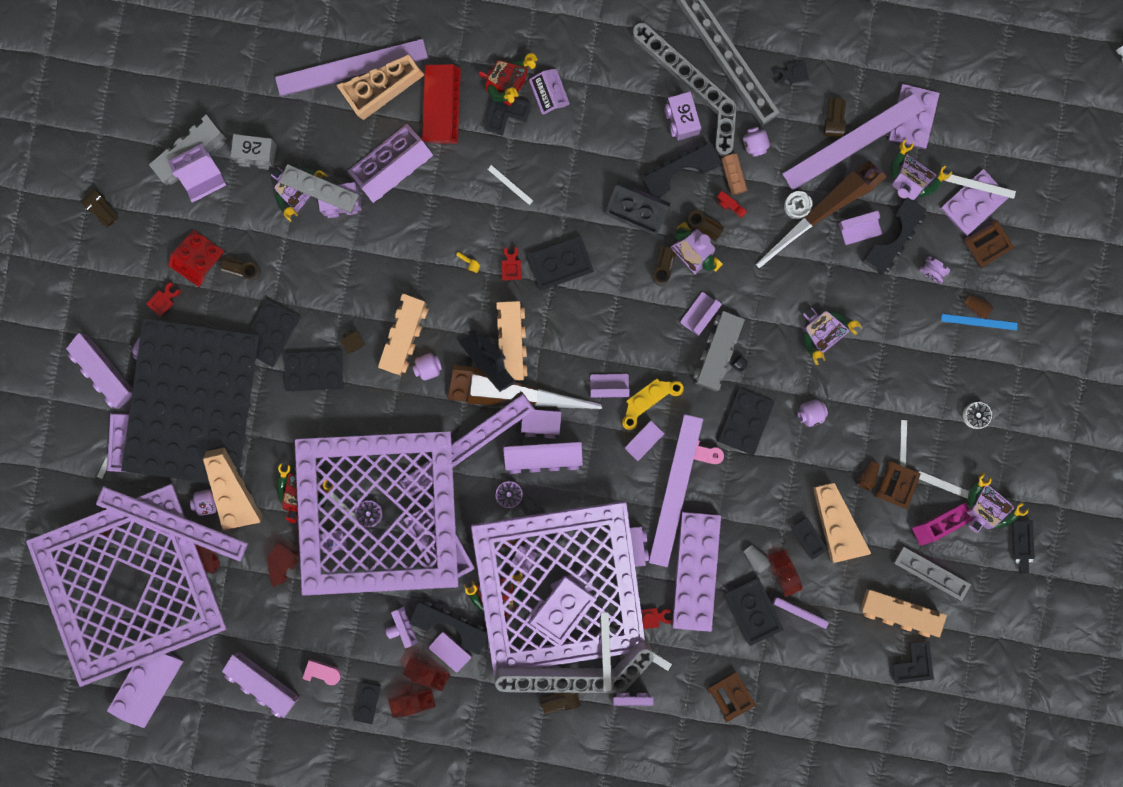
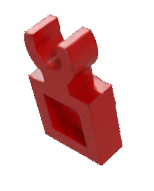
M723 191L716 198L718 200L717 204L721 208L732 210L741 219L747 212L746 209L738 205L735 200Z
M505 247L504 255L507 261H502V280H522L521 260H515L518 256V248L515 247V253L509 255L507 247Z
M168 283L164 293L159 290L147 303L160 317H163L175 304L171 299L179 296L181 293L179 289L175 293H171L170 289L173 287V283Z
M657 608L641 609L643 629L658 628L660 621L665 624L672 623V619L666 620L664 618V615L670 613L671 609H664L661 613H658Z

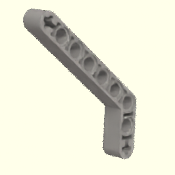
M645 23L637 24L633 29L634 41L717 114L715 151L720 157L728 156L734 144L736 104L648 25ZM638 31H639V32L645 31L644 36L641 35V36L639 37V36H638ZM653 42H657L661 48L653 50L650 45ZM672 55L675 61L668 63L665 60V56ZM686 67L689 70V74L686 76L681 75L679 69ZM695 80H700L703 82L704 86L702 88H696L693 82ZM713 92L718 96V99L711 101L708 98V94ZM729 105L732 108V112L726 114L722 111V107ZM722 124L729 125L730 132H723L720 126ZM723 138H727L725 146L729 148L726 151H722V148L719 147L723 143Z
M638 642L617 666L611 669L612 691H604L603 681L596 682L598 679H603V668L502 667L495 671L494 678L496 688L501 692L623 693L652 663L654 655L648 642ZM631 665H634V666H635V667H633V668H631V669H628V667L631 666ZM521 678H526L525 681H519ZM542 678L546 679L545 681H542V682L538 681L539 679H542Z

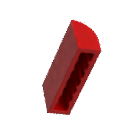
M454 64L425 65L423 142L458 144L461 68Z

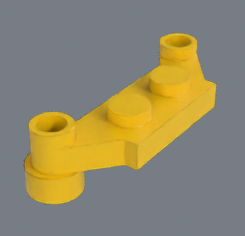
M658 379L654 380L626 401L628 408L626 416L622 419V426L626 430H633L637 426V417L668 394L672 396L681 395L684 390L683 384L679 381L661 382ZM674 385L679 386L680 389L678 392H675L673 390ZM627 419L633 420L632 426L627 425Z

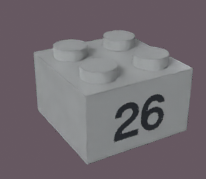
M233 134L231 158L235 163L239 164L238 166L250 167L251 164L265 170H269V167H275L277 144L272 139Z

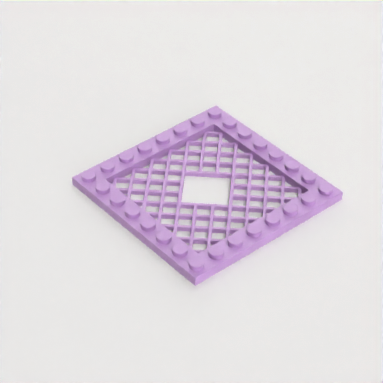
M451 432L295 439L302 595L458 587ZM425 452H432V459ZM405 453H420V454H419L414 460H412V459H411L408 455H406ZM386 454L400 455L395 461H393ZM367 455L381 456L374 463ZM422 455L430 461L424 470L415 463ZM347 456H361V458L354 463ZM402 456L411 462L405 470L396 464ZM328 457L342 458L337 464H334ZM383 457L392 463L385 472L377 465ZM316 458H323V459L316 465ZM364 458L372 464L366 472L357 466ZM344 459L353 465L347 473H344L338 467ZM325 460L333 466L327 475L318 468ZM432 464L433 478L426 473V471ZM413 465L421 471L415 480L406 473ZM393 466L402 472L395 481L387 474ZM374 467L382 473L376 482L368 476ZM355 468L363 474L356 483L348 476ZM335 469L343 475L337 484L329 478ZM317 471L324 476L318 484ZM423 474L431 480L425 489L417 483ZM404 475L412 481L406 490L397 483ZM384 476L393 483L386 491L378 485ZM365 477L373 483L367 492L359 486V483ZM345 478L354 485L347 493L339 487ZM326 479L334 485L328 494L320 488ZM433 483L434 497H432L427 492V490L432 486ZM414 484L422 490L416 499L408 493ZM375 486L404 511L379 540L350 515ZM394 486H397L403 492L397 500L388 494ZM356 487L364 494L358 502L349 496ZM336 488L345 495L338 503L330 497ZM318 490L325 496L319 504ZM424 493L433 500L426 508L417 502ZM404 495H407L413 501L407 509L398 503ZM327 498L335 505L329 513L320 507ZM346 498L355 504L349 512H346L340 506ZM434 503L435 517L427 511ZM414 504L423 510L417 518L408 512ZM337 508L345 514L339 523L330 516ZM318 509L326 515L320 523ZM425 513L433 519L427 528L418 521ZM405 514L414 520L407 529L399 522ZM347 517L355 523L349 532L341 526ZM328 518L336 524L330 533L321 526ZM435 522L436 536L429 531V529ZM416 523L424 529L418 538L409 531ZM396 524L405 531L398 539L390 533ZM357 526L366 533L359 541L351 535ZM338 527L346 533L340 542L332 536ZM319 528L327 535L321 542ZM426 532L434 538V541L428 547L420 541ZM387 534L396 541L389 549L381 543ZM406 534H409L415 540L409 548L400 542ZM368 535L376 542L370 550L361 544ZM348 536L357 543L350 551L342 545ZM329 537L337 544L331 552L322 546ZM435 542L437 543V556L430 550ZM416 543H419L425 549L419 557L410 551ZM397 544L406 550L399 559L391 552ZM377 545H380L386 551L380 559L371 553ZM358 546L367 552L361 560H358L352 554ZM338 547H341L347 553L341 561L332 555ZM320 548L328 554L322 562ZM426 552L435 558L429 567L420 560ZM407 553L416 559L409 568L401 561ZM388 554L396 560L390 569L381 562ZM368 555L377 561L370 570L362 563ZM349 556L357 562L351 571L342 564ZM329 557L338 563L331 572L323 565ZM417 562L426 568L411 570ZM436 562L438 563V568L430 569ZM398 563L406 569L392 571ZM379 564L387 570L372 572ZM359 565L367 571L353 573ZM340 566L348 572L333 574ZM321 568H323L328 574H321Z
M173 484L135 498L186 519ZM108 509L26 541L79 687L227 630L196 544L172 534H167ZM130 522L127 531L119 527ZM134 522L144 526L139 536L130 532ZM146 528L156 532L152 542L142 538ZM112 529L109 538L101 535V533ZM116 529L125 533L121 543L112 540ZM159 533L168 537L164 547L155 543ZM128 535L138 539L134 549L124 545ZM94 536L91 544L83 542V540ZM98 537L107 540L103 550L94 547ZM171 539L176 552L167 549ZM141 540L150 544L146 554L137 551ZM110 542L119 545L115 556L106 552ZM75 544L72 552L67 549H64L65 547ZM79 544L89 547L85 557L76 554ZM153 546L163 550L159 560L149 556ZM122 548L132 551L128 561L119 558ZM92 549L101 553L97 563L88 559ZM61 551L70 554L67 564L57 561ZM165 552L175 555L171 565L162 562ZM135 553L144 557L140 567L131 563ZM104 555L114 558L110 568L100 565ZM74 556L83 560L79 570L70 566ZM178 558L183 570L174 567ZM147 559L157 562L153 572L144 569ZM117 560L151 575L136 610L101 595ZM86 562L95 565L92 575L82 572ZM160 564L169 568L165 578L156 574ZM58 565L65 567L62 575ZM99 567L108 571L104 581L95 577ZM68 569L77 573L73 583L64 579ZM172 570L182 573L178 583L169 580ZM80 575L90 578L86 588L77 585ZM154 577L164 581L160 590L150 587ZM184 577H186L189 588L181 585ZM93 580L102 584L98 594L89 590ZM64 582L71 585L69 592H67ZM167 582L176 586L172 596L163 592ZM75 587L84 591L80 601L71 597ZM179 588L189 592L185 602L175 598ZM148 590L158 593L154 603L145 600ZM87 593L96 596L93 606L83 603ZM191 594L194 598L196 606H193L188 603ZM161 595L170 598L167 608L157 605ZM100 598L109 602L105 612L96 608ZM71 601L78 603L75 611ZM173 601L183 604L179 614L170 611ZM143 602L152 606L148 616L139 612ZM112 604L121 607L118 617L108 614ZM81 605L91 609L87 619L77 615ZM186 606L196 610L191 620L182 616ZM155 608L165 611L161 621L151 617ZM125 609L134 613L130 623L121 619ZM94 611L103 615L99 624L90 621ZM199 612L201 619L195 621ZM168 613L177 617L173 627L164 623ZM137 615L146 618L143 628L133 625ZM106 616L116 620L112 630L102 626ZM78 619L85 622L82 630L78 622ZM180 619L189 622L177 628ZM149 621L159 624L155 634L146 630ZM119 622L128 626L124 636L115 632ZM88 624L97 627L94 637L84 634ZM162 626L171 629L168 632L158 635ZM131 628L141 631L137 641L127 637ZM101 629L110 633L106 643L96 639ZM144 633L152 636V638L140 642ZM113 635L122 638L119 648L109 645ZM85 638L92 640L89 645V648L86 644ZM126 640L135 644L122 649ZM95 642L104 646L100 655L91 652ZM107 647L117 651L107 656H104ZM91 656H94L98 659L93 661Z
M626 501L471 525L493 673L502 667L540 668L603 658L602 637H600L602 629L596 637L589 633L588 630L593 624L601 628V624L596 620L601 613H608L605 611V608L610 602L618 608L613 615L609 614V625L612 621L620 625L615 634L609 630L610 656L627 654L638 642L645 641ZM603 525H609L610 530L605 528ZM596 527L591 534H590L588 531H586L585 529H583V528ZM600 528L608 533L602 542L594 537ZM577 530L572 537L564 532ZM580 531L589 536L583 545L575 540ZM557 533L553 540L545 534ZM561 534L570 539L564 548L556 543ZM538 536L534 543L526 537ZM610 536L612 549L605 544ZM542 537L550 542L545 550L536 545ZM519 539L514 546L507 540ZM591 539L600 544L594 553L586 548ZM522 540L531 545L526 553L517 549ZM494 542H500L496 546V548H494ZM572 542L580 547L575 555L567 551ZM503 543L512 548L506 557L498 552ZM553 545L561 550L556 558L547 553ZM602 547L610 551L605 560L597 555ZM533 548L542 553L537 561L528 556ZM583 549L591 554L586 563L577 558ZM514 551L523 556L517 564L509 560ZM563 553L572 558L567 566L558 561ZM496 555L503 559V561L498 567ZM544 556L553 561L547 569L539 564ZM612 556L614 558L615 568L609 563H607ZM594 557L602 562L596 571L588 566ZM525 559L534 564L528 572L520 567ZM574 561L583 566L577 574L569 569ZM506 562L514 567L509 575L500 570ZM555 564H558L586 584L583 587L584 590L590 587L596 591L594 597L597 598L600 594L607 599L602 608L593 603L592 606L599 610L594 618L587 614L584 615L585 618L591 621L585 629L578 624L576 625V628L582 631L578 639L576 640L569 635L567 638L571 642H564L562 645L528 623L531 617L536 614L540 605L545 602L535 595L534 591ZM605 565L613 570L607 579L599 574ZM536 567L544 571L539 580L531 575ZM586 568L594 573L588 582L580 577ZM517 569L525 574L520 583L511 578ZM498 573L506 578L501 586ZM615 574L617 586L610 581ZM596 576L605 581L599 589L591 584ZM528 577L536 582L531 591L523 586ZM509 580L517 585L512 593L503 589ZM607 584L615 588L610 597L602 592ZM520 588L528 593L523 601L514 596ZM501 591L507 596H509L504 604L502 602ZM617 593L619 594L620 604L613 600ZM531 596L539 601L534 609L525 604ZM511 599L520 604L515 612L506 607ZM522 607L531 612L525 620L517 615ZM504 610L511 614L507 622H505ZM620 611L622 622L615 618ZM514 617L522 622L517 631L509 626ZM525 625L534 630L528 638L520 633ZM507 629L514 633V635L511 637L509 641ZM536 633L544 637L539 646L531 641ZM585 634L590 637L589 639L581 640ZM517 636L525 641L520 649L511 644ZM547 640L552 643V645L543 646ZM528 643L533 646V648L524 649Z

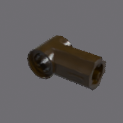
M842 98L829 99L824 135L844 137L846 100Z
M95 188L80 201L106 228L113 225L119 218L106 203V199Z
M699 210L692 211L686 217V224L689 228L698 229L702 234L709 236L715 242L724 229V226L705 216ZM692 215L699 216L700 223L698 225L691 222Z
M661 246L653 273V281L658 286L666 285L670 279L676 253L670 247ZM664 272L667 278L663 281L659 280L656 274Z
M227 256L222 260V273L255 281L261 276V268L253 262ZM249 267L255 268V273L252 276L247 275Z
M560 692L540 698L544 714L563 709L571 710L581 706L578 693Z

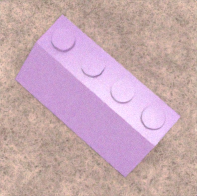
M406 124L350 168L348 172L374 203L391 188L397 186L405 177L412 174L420 165L427 162L433 154L412 128Z
M77 334L66 348L69 352L68 357L82 367L80 369L82 374L86 378L90 377L94 382L92 384L99 393L102 392L106 396L104 400L111 408L113 406L115 408L122 407L132 398L133 388L89 335Z
M581 442L504 447L505 469L510 470V474L521 473V469H529V473L541 472L540 468H548V471H560V467L566 466L567 470H579V466L583 465Z
M435 503L427 510V511H429L434 517H435ZM421 509L420 511L412 514V516L417 518L423 512V510ZM425 513L418 521L427 528L433 519ZM410 517L403 519L407 527L414 522ZM436 522L429 529V531L435 536ZM416 523L409 531L418 538L424 529ZM426 532L420 541L428 547L434 541V538ZM456 535L459 578L475 568ZM435 542L430 550L437 556V543ZM416 543L421 553H423L425 549L419 543ZM428 552L424 555L428 565L435 560ZM436 562L430 569L438 568V563Z
M240 651L232 655L222 671L227 680L232 683H238L244 693L254 695L256 697L255 700L262 706L266 704L271 708V713L279 718L281 716L284 718L300 698V696Z
M168 652L133 666L107 712L125 722L145 728L184 661Z

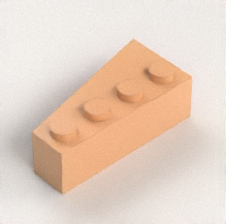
M407 55L386 64L384 67L369 71L370 73L363 76H357L352 78L351 81L338 84L337 87L355 113L362 120H365L423 77L424 73L414 59Z
M402 294L401 301H403V304L397 309L395 315L396 323L391 327L388 337L390 340L385 345L378 366L380 369L400 376L402 372L406 373L409 362L406 361L409 354L412 355L416 346V344H413L415 336L419 337L422 326L419 325L422 318L426 319L429 308H426L427 304L425 301Z
M497 302L499 349L505 356V369L515 381H524V376H527V365H523V357H527L526 346H522V338H526V329L522 327L521 319H525V307H521L520 302Z
M220 448L206 451L203 460L222 529L227 530L261 522L262 513L256 506L252 495L248 492L243 479L236 471V467L226 449Z
M835 483L813 487L830 561L836 563L871 554Z
M866 589L860 611L864 612V616L875 620V617L883 619V623L892 626L894 623H897L904 630L912 631V629L919 631L920 635L929 638L930 635L940 638L947 615L870 589Z

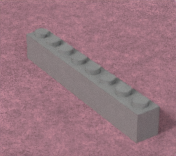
M676 0L760 126L762 127L777 117L780 112L703 0Z

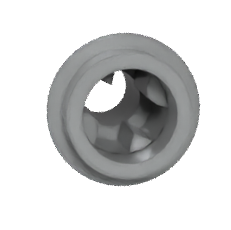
M753 545L744 551L754 571H757L759 574L771 565L768 561L769 558Z

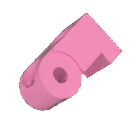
M698 440L694 460L711 464H719L723 461L724 453L721 449L701 447Z
M310 659L303 679L311 681L312 677L324 680L328 685H335L340 681L342 674L337 667Z

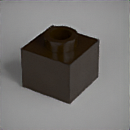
M351 330L343 335L344 338L340 340L349 355L366 346L358 331L353 332Z

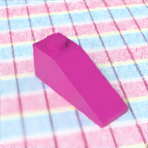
M967 502L913 527L912 529L919 544L924 545L935 542L973 521L974 518L967 513L969 509Z

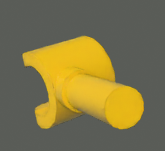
M461 252L456 254L466 263H469L468 270L478 273L480 264L477 261L466 257Z

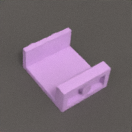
M203 144L168 160L175 178H179L187 190L191 202L226 186L220 170Z

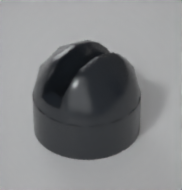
M740 355L731 363V366L736 371L742 372L747 368L748 362L743 355Z

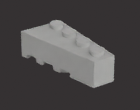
M207 115L202 118L203 123L201 125H194L189 129L190 132L187 137H180L175 141L172 150L170 148L166 149L149 164L165 185H172L179 180L178 177L175 178L168 160L200 144L204 145L208 153L214 148L217 150L225 144L224 141L227 138Z
M724 311L721 315L717 314L714 325H716L715 332H710L707 343L710 345L707 351H703L700 361H703L700 369H696L693 379H696L695 384L715 392L720 390L721 384L719 383L725 376L727 362L731 359L734 344L738 340L745 319Z

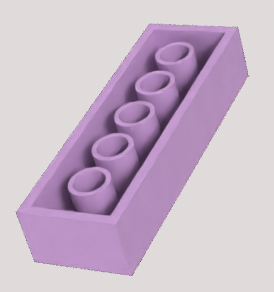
M681 512L672 628L712 632L721 515Z

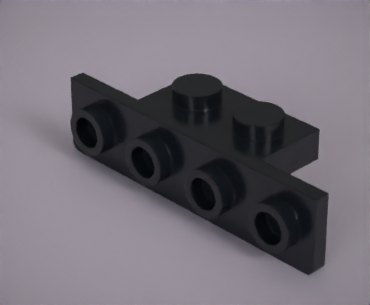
M473 332L459 340L461 347L499 392L516 383L505 369V356L500 349H496L490 337L487 338L483 332L478 335Z

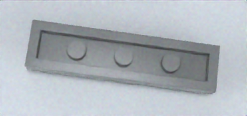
M288 164L280 180L281 184L351 214L359 198L358 194Z
M903 546L894 561V564L960 601L963 600L971 586L968 582Z

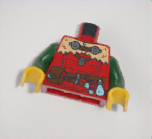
M529 53L522 60L497 61L493 69L483 65L479 76L487 79L485 90L495 102L503 101L511 106L515 98L519 96L518 93L526 80L527 67L529 66L530 69L535 68L536 64L534 61L538 59L534 53Z
M281 463L278 467L281 475L278 476L276 487L278 500L282 503V509L288 511L285 519L291 523H296L298 520L297 476L292 474L286 476L291 466L289 464L288 470L283 471ZM326 479L320 488L328 494L334 485L332 484L331 488L328 487V480ZM318 490L319 504L325 496ZM328 498L320 506L321 508H323L326 505Z
M522 572L519 575H513L511 578L520 583L523 579ZM506 578L499 579L500 586ZM509 580L503 589L512 593L517 585ZM471 581L472 587L467 588L464 584L465 592L469 595L472 603L481 612H484L480 584L475 585L474 581ZM520 588L514 595L516 598L520 599L522 589ZM501 591L502 602L504 604L509 596H507ZM511 599V601L507 604L506 607L508 609H514V605H516L517 602ZM504 610L505 622H507L509 617L507 611Z

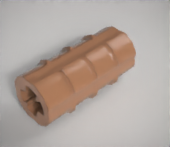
M731 154L721 158L731 195L748 191L738 154Z

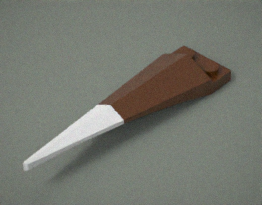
M870 160L862 164L857 173L852 171L756 265L759 268L762 267L802 233L848 203L874 190L887 176Z
M453 365L447 394L448 400L466 401L467 404L508 405L522 394H525L532 406L602 409V405L599 403L551 393L517 382L499 392L481 370Z

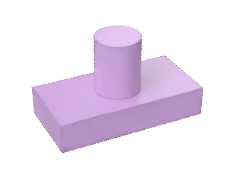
M401 607L391 612L396 625L386 628L388 638L392 639L401 636L405 648L418 643L413 628L409 624L410 621L405 608Z

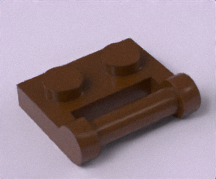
M996 219L974 235L962 239L980 268L1014 248ZM995 231L997 233L996 237L978 248L974 245L975 242Z
M888 461L886 473L874 497L907 509L921 473ZM897 470L900 473L891 496L885 495L893 473Z
M736 671L707 688L708 693L712 694L724 714L725 722L731 721L756 706ZM724 688L736 710L730 711L718 689Z

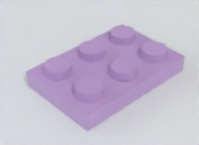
M902 84L897 104L915 93L925 110L890 131L888 141L901 143L907 139L905 145L913 143V147L926 149L940 93Z
M984 169L972 179L1000 187ZM964 186L940 209L965 236H968L1009 197Z
M564 576L530 620V624L562 645L596 601V597Z
M617 693V697H612V705H653V697H649V693H636V697H629V693Z

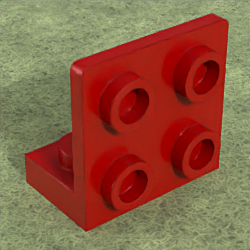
M193 230L171 254L168 266L200 287L204 283L206 273L224 254V250Z

